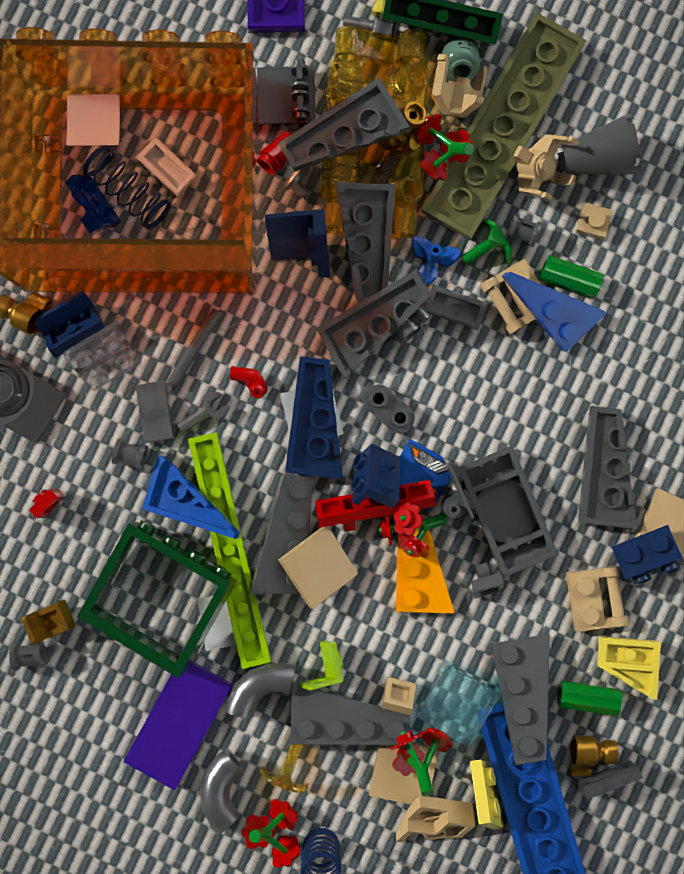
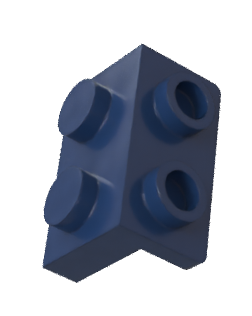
M84 291L77 293L34 318L35 325L42 332L48 350L55 359L64 353L72 351L74 347L88 339L96 337L106 329L98 309Z
M370 444L363 452H359L353 461V468H355L354 480L351 485L353 503L359 505L368 497L393 508L399 502L400 457L374 444Z
M668 525L612 546V550L628 584L632 582L635 585L646 583L652 579L650 575L661 571L663 575L675 572L680 569L679 564L684 563Z

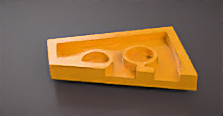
M415 529V533L413 535L417 536L420 530ZM430 530L426 532L421 540L430 548L427 558L421 556L413 558L407 555L400 546L399 536L401 534H398L396 612L455 613Z

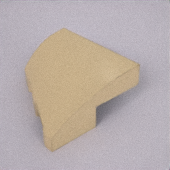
M419 795L401 820L396 832V842H405V839L410 834H423L425 840L462 838L475 827L473 805L469 802Z

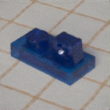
M71 175L65 181L74 200L80 206H83L86 211L80 221L89 234H95L105 228H115L121 222L99 187L95 185L92 177Z

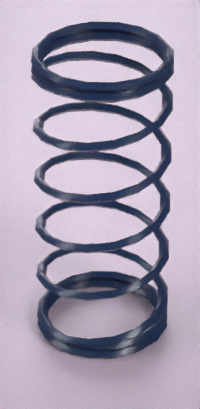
M107 145L95 149L83 165V174L87 177L94 176L93 181L97 186L106 185V194L108 196L117 195L119 206L129 205L130 216L141 215L140 223L146 230H151L158 226L168 215L171 209V201L164 199L157 203L161 197V192H158L149 200L142 212L132 214V204L147 191L149 182H145L139 187L130 202L126 204L120 203V194L132 185L138 176V172L131 173L123 182L118 192L114 194L109 193L107 190L108 184L123 172L126 167V161L120 162L113 169L107 181L100 184L96 181V175L112 161L115 151H111V148ZM104 150H107L106 155L101 159L97 167L87 172L95 157ZM123 165L120 171L112 178L116 170ZM133 175H135L134 178L130 181V183L125 186V184L129 181V179H130ZM166 204L160 216L149 224L155 213ZM148 210H150L149 213L147 214V216L145 217L144 222H143V217H144L145 212H147Z
M317 828L306 835L302 844L300 874H307V872L314 874L311 871L316 873L332 871L330 874H341L340 842L331 830ZM323 834L331 837V838H329V837H326V836H318V837H315V838L311 839L312 837H314V836H316V835H323ZM325 839V840L330 841L331 843L326 842V841H316V840ZM317 844H326V845L332 847V848H329V847H326V846H316V847L310 849L311 847H313V846H315V845H317ZM317 849H325V850H328V851H331V852H332V853H329V852H326V851H316V852L310 854L311 852H313V851H315V850H317ZM324 857L331 861L325 864H318L311 860ZM310 865L317 868H327L329 866L332 867L327 870H317L312 868Z

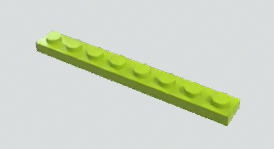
M218 432L189 438L188 442L200 491L240 531L238 539L210 531L217 565L225 567L228 572L232 573L231 577L237 580L226 603L241 667L245 669L270 663L272 659L256 594L248 593L250 582L253 579Z

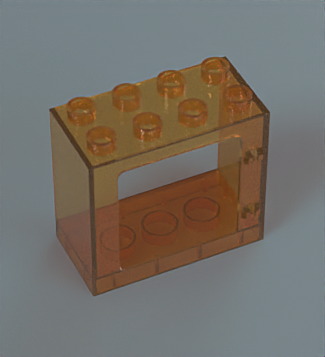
M36 27L18 29L16 31V39L0 38V275L24 292L84 291L257 294L258 91L253 43H242L241 36L230 31L207 33L205 35V42H180V37L176 33L160 29L144 32L142 34V41H117L116 34L98 28L82 30L79 33V40L55 39L54 34L50 31ZM118 94L120 109L205 110L218 112L222 116L221 240L61 238L62 118L65 111H67V95ZM44 136H50V152H46ZM43 225H49V238H45V228Z

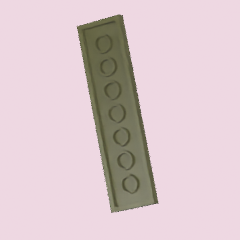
M536 12L467 130L469 140L474 143L473 154L470 155L469 160L465 163H460L456 160L453 163L449 162L445 170L448 177L443 181L440 179L437 181L423 205L421 213L468 240L472 239L516 163L514 158L518 146L525 148L587 40Z

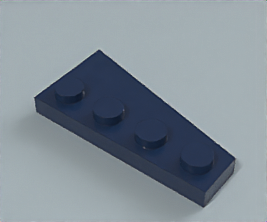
M300 356L285 472L343 480L329 360Z

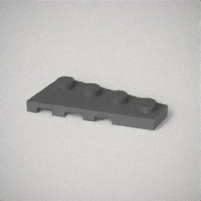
M377 78L279 142L278 145L294 171H298L409 132L411 128L380 78Z

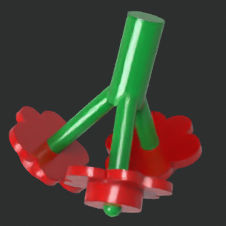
M436 113L432 117H426L425 121L419 126L416 135L419 138L418 143L420 145L425 143L431 144L436 138L441 141L440 151L444 155L440 156L436 150L425 151L422 154L424 160H422L421 165L433 180L440 179L443 181L448 177L445 170L447 168L445 161L448 160L450 163L456 160L460 163L467 162L470 155L474 152V143L469 140V133L463 129L458 130L456 134L450 131L446 134V137L439 133L442 128V124H440L442 116Z
M405 501L401 503L399 511L394 514L396 524L391 525L389 515H387L386 520L381 521L379 532L382 533L383 539L388 538L389 545L391 546L393 545L392 532L396 531L398 534H401L399 536L400 546L407 555L413 558H419L420 556L427 558L430 548L421 540L428 530L447 524V516L444 513H440L423 519L419 514L420 507ZM415 529L420 530L417 536L413 535L415 533Z
M427 728L426 731H421L415 735L412 730L408 732L402 731L401 735L396 737L397 744L390 749L392 751L403 745L406 747L398 749L397 757L394 759L392 766L396 771H400L403 776H408L411 772L416 773L421 795L430 796L434 792L428 768L436 749L441 752H447L448 748H452L453 743L449 741V736L444 731L437 728ZM419 737L426 741L425 744L430 747L424 763L421 762L425 756L424 752L419 750V746L416 743H411V741Z
M273 799L270 802L271 809L269 810V815L274 820L269 824V818L265 815L260 817L254 814L249 815L245 821L246 826L241 829V835L246 838L245 844L249 849H256L258 846L266 848L270 843L274 846L271 852L272 856H274L273 866L276 868L290 867L294 859L301 853V847L297 844L298 838L296 836L288 837L283 835L277 841L273 837L276 832V826L282 830L285 828L293 830L295 822L298 820V815L287 801L281 802L278 799Z

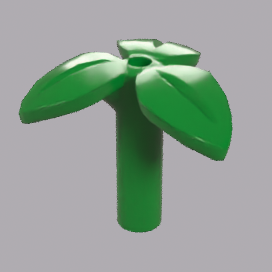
M485 219L482 224L491 230L489 238L463 254V259L469 265L494 248L500 247L505 253L506 264H509L512 260L510 243L495 222Z

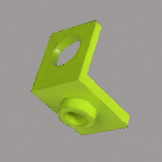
M320 641L326 676L299 683L300 688L314 690L343 682L341 672L343 659L340 652H338L336 642Z

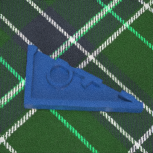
M505 272L502 275V278L561 351L567 352L606 315L604 310L513 272Z
M158 455L142 509L238 539L240 531L167 457Z

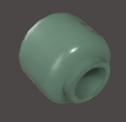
M455 38L445 45L442 54L449 55L446 77L450 81L457 82V77L472 80L480 70V56L477 45L472 40L466 38Z

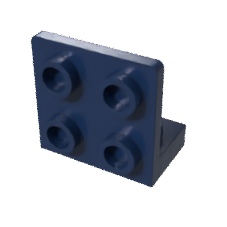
M324 209L265 215L272 261L311 257L312 266H318L319 278L330 277Z

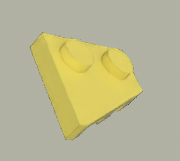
M599 636L597 666L651 699L657 700L661 642L656 640Z
M483 760L470 761L479 825L492 830L505 829L494 786L496 785V778L493 768L489 767V764Z

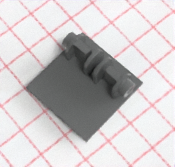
M297 59L294 60V65L291 67H257L258 125L306 124L316 119L314 66H307L304 60Z
M444 458L443 461L457 492L445 496L441 501V507L450 518H457L467 513L472 519L474 516L471 510L475 509L476 506L470 492L467 489L462 490L459 482L464 481L462 473L455 462L450 463L448 459Z

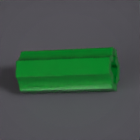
M549 255L544 262L539 280L594 299L601 288L604 274Z
M560 681L558 685L557 705L559 708L619 716L621 712L622 691H619V689Z

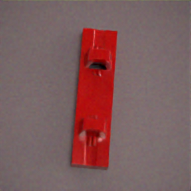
M425 480L400 485L399 502L393 508L368 497L359 505L353 503V494L317 500L315 504L319 528L343 524L345 532L356 530L355 521L395 514V512L399 511L401 503L405 501L410 502L412 505H418L420 509L435 507L436 498L431 481Z

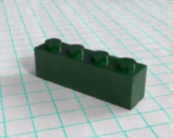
M383 0L379 20L454 39L466 38L476 44L490 47L497 44L503 13L446 0Z

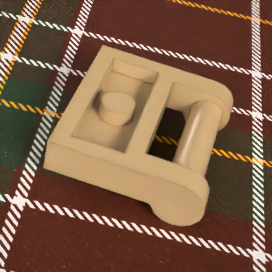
M525 258L480 285L484 293L487 292L508 325L506 329L509 334L536 320L502 278L505 272H513L540 284ZM503 283L523 317L516 318L497 287L499 284Z
M619 565L566 572L573 624L576 632L629 625L628 616L624 615L618 577L621 575ZM607 577L612 616L604 617L599 578Z

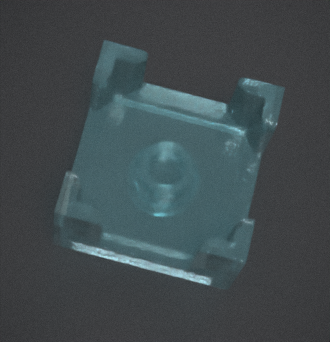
M444 659L437 671L439 677L426 699L421 698L415 711L418 718L470 748L500 695L493 687L484 682H478L460 671L456 665Z

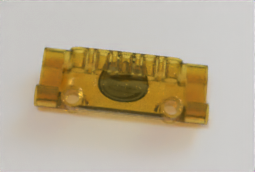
M351 26L338 28L335 36L334 59L328 70L326 112L377 78H380L392 99L401 103L400 108H404L411 101H417L425 107L427 113L430 75L427 66L424 64L426 34L420 30H406L393 38ZM378 143L324 161L322 165L321 195L326 200V233L344 236L335 182L395 185L391 239L415 237L417 209L415 207L417 206V201L423 195L424 169L421 162L424 160L422 154L425 152V144H419V148L410 156L403 154L402 146L396 150L389 151L380 148Z

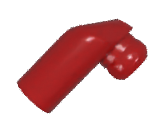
M238 366L231 367L230 380L245 382L253 398L260 399L267 393V383L258 370Z

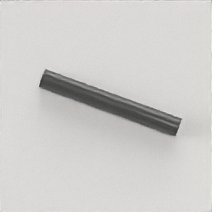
M212 308L167 382L176 387L179 385L223 313Z

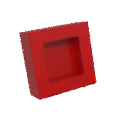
M44 489L32 500L34 505L29 511L36 518H45L65 496L58 489H49L48 491Z

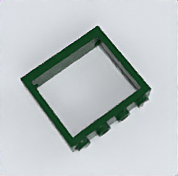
M142 520L140 523H128L77 617L176 678H179L188 671L237 580L231 577L232 573L228 572L225 567L217 564L214 567L205 562L207 558L203 554L195 550H190L189 552L180 547L181 542L169 535L163 537L156 533L155 530L157 528L154 525L147 524ZM135 538L218 586L181 655H178L99 607L102 598Z

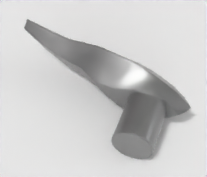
M310 167L294 171L286 180L284 190L292 188L300 199L306 196L309 191L300 180L308 174Z

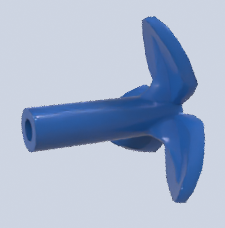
M414 236L412 239V250L415 257L427 261L418 268L426 285L433 283L438 276L436 263L447 268L453 265L461 255V251L455 247H441L438 244L432 245L429 240L421 236Z

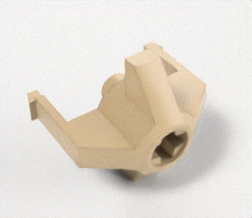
M439 54L436 59L438 60L431 98L443 115L466 118L484 102L482 95L488 73L487 66H480V70L475 76L473 88L470 85L471 79L457 77V82H445L449 55Z
M545 134L530 149L518 146L514 158L518 172L519 191L526 196L541 198L545 202H549L553 196L547 192L539 191L542 181L572 187L576 176L559 173L555 170L556 160L554 156L560 144L578 146L579 141L571 135L566 137Z

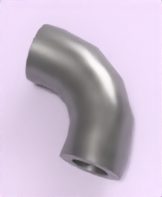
M266 663L250 669L234 684L226 703L225 712L237 717L253 718L256 706L264 695L271 692L290 693L296 665L289 663Z
M227 748L220 752L205 770L200 787L202 811L216 834H220L228 829L240 815L230 800V788L234 780L244 772V769L236 756Z

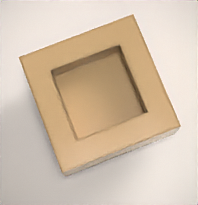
M585 202L582 206L575 233L604 240L613 210Z
M387 677L381 708L411 715L416 684Z

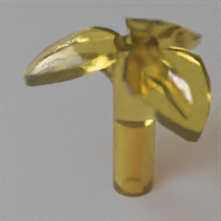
M303 744L290 745L278 776L271 775L261 766L260 773L269 784L288 792L299 793L307 790L308 783L294 784L291 779Z

